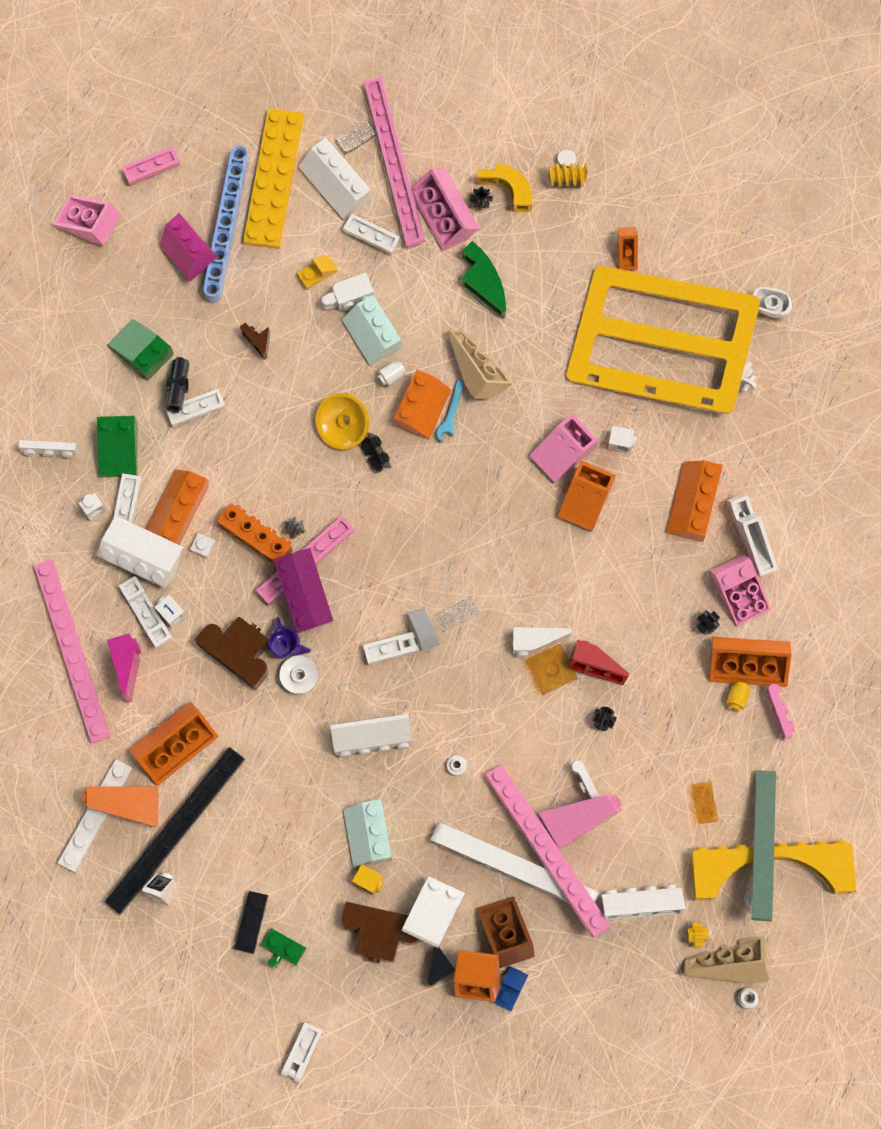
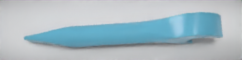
M457 380L447 417L437 430V438L441 443H443L441 438L443 434L448 433L452 437L454 436L453 421L464 386L463 380Z

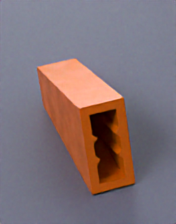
M158 786L86 787V791H82V803H86V808L150 827H158Z

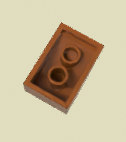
M515 897L476 908L490 952L493 955L499 956V968L535 957L533 943Z

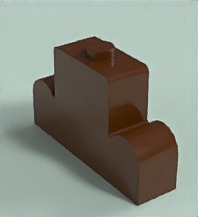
M237 617L224 634L218 625L209 624L195 638L196 645L253 689L257 690L268 676L266 663L259 659V656L267 648L268 639L260 633L261 629L254 623L250 625L241 617Z
M346 901L342 916L343 926L349 932L360 930L355 952L358 956L368 958V962L379 964L380 961L394 963L400 939L408 946L416 945L420 941V939L402 931L408 915Z

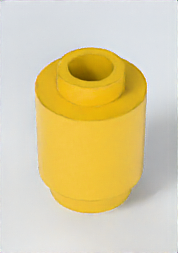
M736 681L732 685L726 701L730 710L740 712V710L745 709L750 695V686L748 684Z

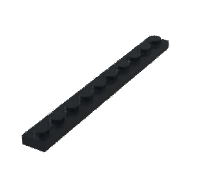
M231 747L227 749L106 899L105 903L120 915L125 911L244 763L245 758Z

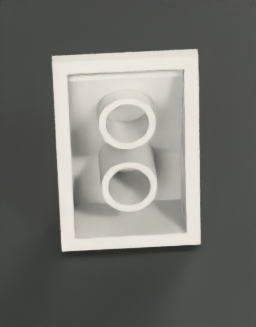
M428 877L402 931L438 948L460 908L465 893Z

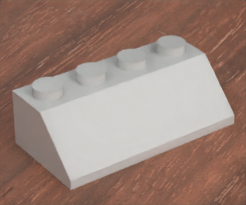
M324 138L312 147L298 166L301 172L343 220L372 200L371 189L327 138Z
M115 516L101 540L97 556L165 588L175 578L184 547Z
M408 714L330 725L334 752L340 758L350 757L352 753L366 755L370 754V751L373 750L386 752L393 747L407 749L409 745H413Z
M666 885L664 889L658 890L656 887L644 888L645 891H637L636 888L625 889V893H617V890L605 891V894L601 895L602 914L607 921L683 914L686 907L682 888H676V885Z

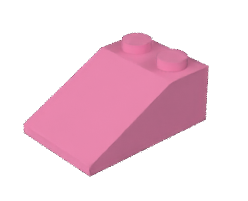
M69 195L52 225L88 242L104 245L121 215L110 202Z

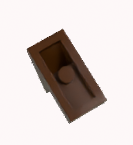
M245 322L240 326L242 335L264 360L267 359L270 342L269 327L258 334L252 325L249 327Z

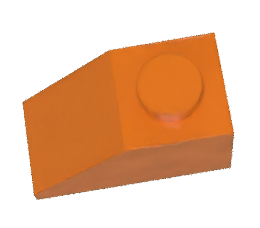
M636 227L617 228L619 269L638 270V234Z

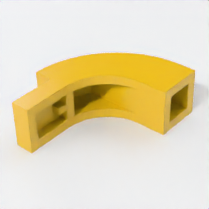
M496 164V170H477V185L503 186L513 196L514 212H532V191L528 181L518 170L503 164Z

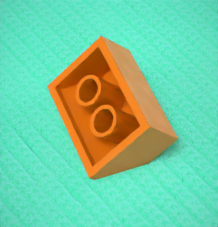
M416 369L394 417V425L429 440L451 393V389L436 377Z

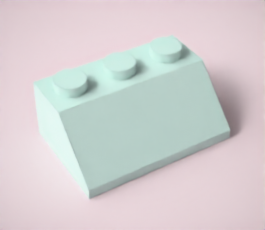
M374 295L357 303L342 319L369 365L402 348L400 337Z
M382 800L362 802L343 809L353 867H360L361 864L366 866L393 861Z

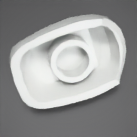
M759 287L753 293L754 296L760 299L758 312L772 318H785L792 311L790 296L782 290Z

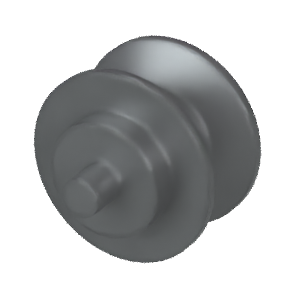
M295 516L289 519L288 522H284L286 534L293 532L294 538L301 533L304 534L306 531L303 529V520L298 523Z

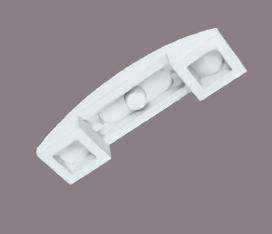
M136 576L120 584V589L154 646L157 648L173 639Z

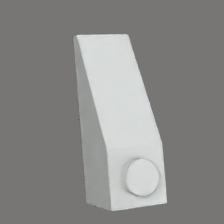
M514 627L513 654H517V657L533 655L570 638L572 629Z

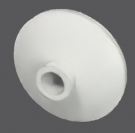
M294 656L286 660L280 669V681L283 687L294 694H303L310 691L318 681L316 664L305 656ZM301 673L303 674V678L297 679L296 675Z

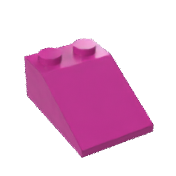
M130 633L108 639L107 642L122 695L129 703L132 702L140 663L139 654L142 652L136 638H132Z

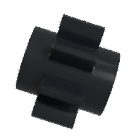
M483 186L477 190L474 188V195H470V200L473 201V208L477 206L480 208V211H482V208H489V202L493 201V196H490V189L486 190Z
M706 610L696 619L699 622L697 628L702 634L705 631L711 634L720 626L717 622L720 617L715 611L709 613Z
M603 706L600 710H595L591 720L595 721L594 726L597 729L607 731L608 728L613 729L617 717L613 716L614 711L611 708Z

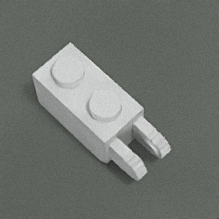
M363 273L335 283L333 292L322 297V306L327 311L338 307L340 311H348L357 303L374 295V291L367 273Z

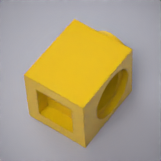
M361 864L352 880L354 885L372 895L376 891L379 893L384 885L382 881L383 875Z

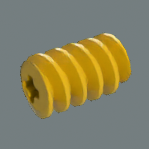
M549 163V181L552 187H554L556 181L559 186H562L563 181H565L566 186H569L571 181L574 186L577 185L578 181L581 186H584L587 179L586 163L583 168L580 163H577L576 168H574L573 163H570L569 168H567L565 163L562 164L561 168L558 163H555L554 168H552L551 163Z

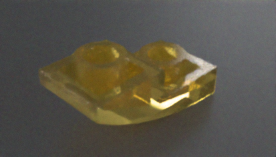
M712 782L691 784L698 824L717 822L718 815Z

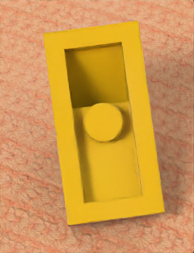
M329 256L313 257L312 264L299 271L297 276L308 290L338 272V269Z

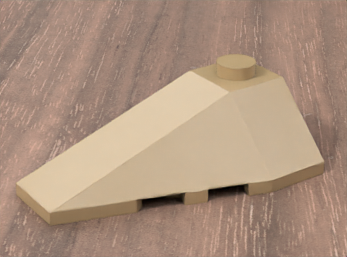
M449 329L448 335L464 383L474 399H489L512 385L505 372L499 366L495 367L489 361L491 358L487 354L481 353L477 349L478 345L463 330Z
M765 936L745 938L739 940L737 945L731 947L727 945L721 946V950L711 953L707 951L685 959V975L744 983L769 981V964Z

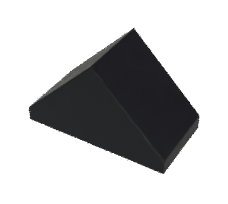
M435 946L428 980V987L430 988L455 972L454 967L440 947L437 948Z

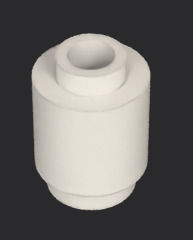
M400 361L391 362L378 371L379 376L377 378L383 386L389 387L403 378L406 370Z

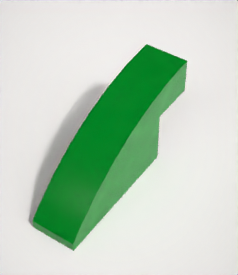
M471 241L462 251L463 259L472 265L462 277V285L504 319L506 317V300L501 279L489 257L476 243Z

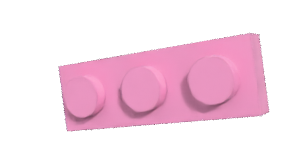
M172 146L125 165L122 169L129 185H132L180 165V162Z

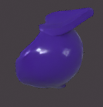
M275 618L271 636L267 643L271 653L279 659L290 655L310 653L311 649L300 644V637L296 631L288 626H282L280 618Z

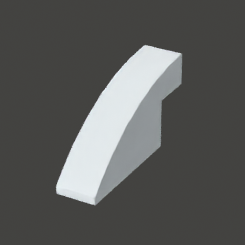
M743 493L726 500L743 544L758 574L763 576L778 570L761 517L753 512L748 495Z

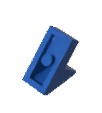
M510 966L493 1003L512 1011L529 975Z

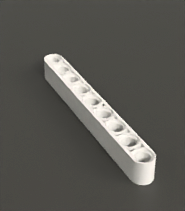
M437 823L430 839L432 843L569 903L547 869L443 823ZM584 886L596 904L599 893Z

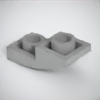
M425 609L406 614L411 632L415 633L420 651L439 645L436 632Z

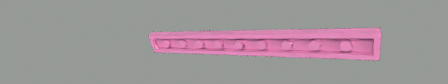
M380 76L366 81L364 84L406 246L410 248L426 241L384 81Z
M51 559L34 565L91 743L110 738L111 736L54 562Z
M503 765L486 773L485 778L591 937L595 938L609 930L611 926Z

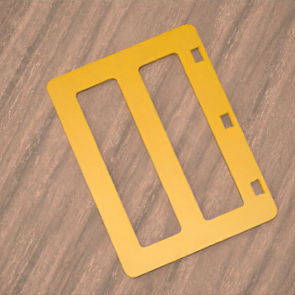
M598 266L594 270L567 370V378L572 383L730 414L735 408L760 307V299L754 295ZM614 287L736 311L739 313L733 339L732 341H724L604 317L602 312L608 290ZM601 335L725 360L727 364L721 387L716 390L590 364L589 361L595 338ZM589 375L599 377V382L589 381ZM645 387L656 389L655 394L644 392ZM702 399L713 400V406L701 404Z

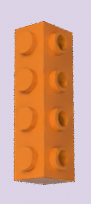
M230 503L217 520L219 527L273 565H275L273 559L293 552L291 542L283 536L282 538L278 537L274 529L261 525V521L254 515L248 516L245 513V509L239 505L234 506Z

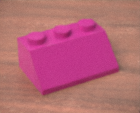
M180 213L165 225L160 246L185 277L192 281L217 258V255Z

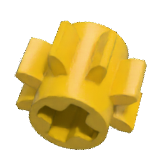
M702 922L692 923V927L687 928L688 943H694V947H704V942L709 941L708 927H702Z

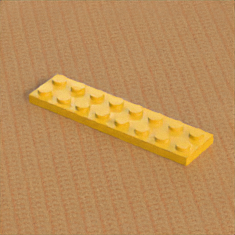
M268 108L244 234V245L280 249L304 113Z

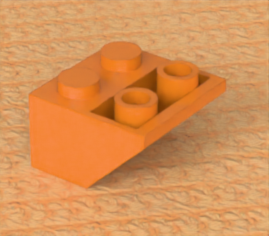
M459 950L454 979L455 996L495 1002L501 988L499 956Z

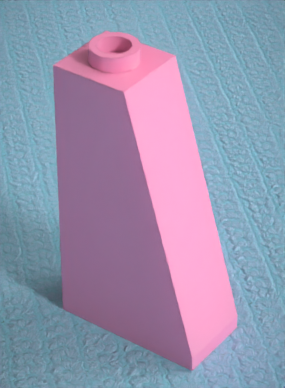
M607 794L543 811L539 815L558 848H563L623 810L620 807L622 804L619 798L613 794Z

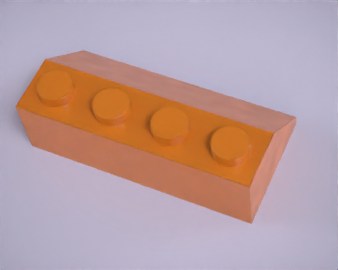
M705 460L684 462L666 533L704 542L722 464Z
M174 470L146 530L180 545L209 487L207 478L191 471Z
M712 636L709 682L735 683L739 681L752 685L770 686L777 684L787 687L792 655L791 644L788 641Z
M190 701L129 751L158 786L219 736Z

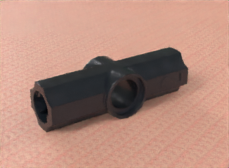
M176 357L172 361L171 374L166 380L167 398L165 407L167 411L172 413H179L183 409L185 393H188L189 389L187 377L190 363L183 357Z

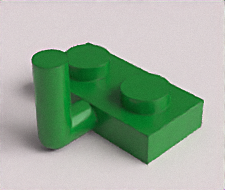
M272 928L262 944V947L275 953L274 958L268 961V964L273 969L278 967L282 958L297 966L307 949Z

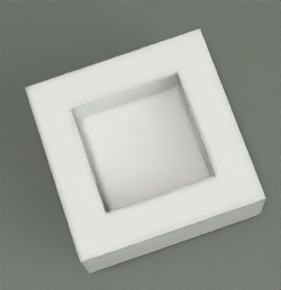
M198 533L190 551L208 559L216 540Z

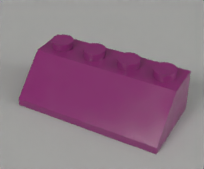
M307 548L273 559L297 633L334 621L311 549Z

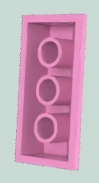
M432 168L412 187L415 202L443 251L468 240L480 229L446 168Z

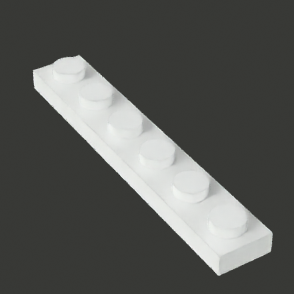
M115 759L100 787H124L134 769ZM87 809L58 864L76 873L109 814Z

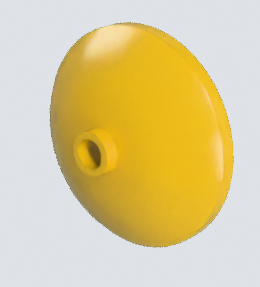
M332 394L324 399L318 407L316 413L317 431L322 440L333 448L341 450L353 448L365 439L369 431L370 418L368 410L364 403L352 394ZM346 417L349 418V423L345 421Z

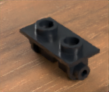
M367 433V436L361 442V446L367 456L373 453V456L368 458L373 470L379 473L383 471V466L391 468L390 458L383 451L380 438L377 435Z

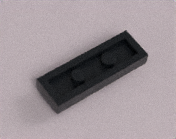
M252 891L248 892L234 950L250 954L255 953L268 895Z

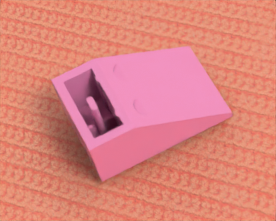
M571 414L547 436L529 457L556 483L597 448L598 440Z
M741 555L709 570L715 587L736 626L771 610L749 557Z

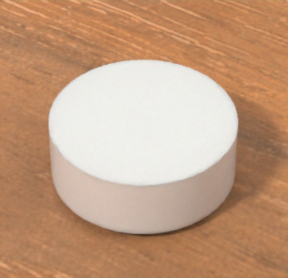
M571 150L561 151L558 155V165L562 167V164L565 163L567 168H569L570 163H573L574 166L576 163L574 152Z

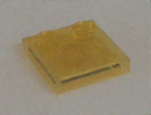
M561 643L526 659V663L542 696L578 678L575 671L568 668L570 661Z

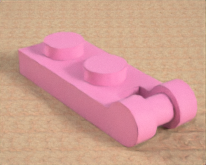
M772 684L767 690V697L783 741L792 738V732H795L793 723L787 719L786 714H788L785 703H781L779 697L780 687L777 684Z

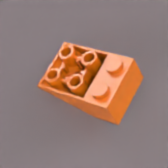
M580 461L557 517L592 532L613 488L616 475Z

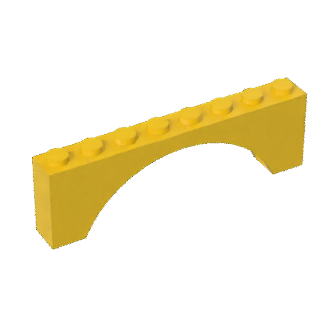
M846 840L834 841L835 844H827L826 841H817L815 845H807V842H797L795 846H787V843L775 844L774 860L790 861L810 869L824 880L833 894H852L856 892L852 843H847ZM737 845L735 849H727V846L715 847L716 850H708L707 847H697L696 851H692L694 901L715 900L720 888L733 873L753 863L754 848H747V845Z

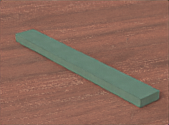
M756 770L751 920L772 922L776 771Z

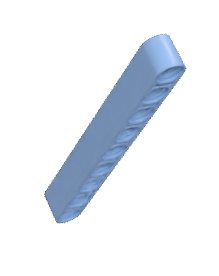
M243 146L234 147L230 153L211 248L217 256H224V258L221 260L215 259L208 265L204 283L205 297L211 303L219 302L223 294L249 163L247 150ZM239 155L244 156V157L241 158V159H237V158H236V157L239 156ZM235 172H240L237 176L232 175ZM233 188L237 189L235 192H229ZM229 205L234 206L232 209H226ZM225 222H230L228 226L222 225ZM221 239H227L224 243L219 242ZM214 273H220L218 277L212 276ZM217 290L215 294H209V291Z

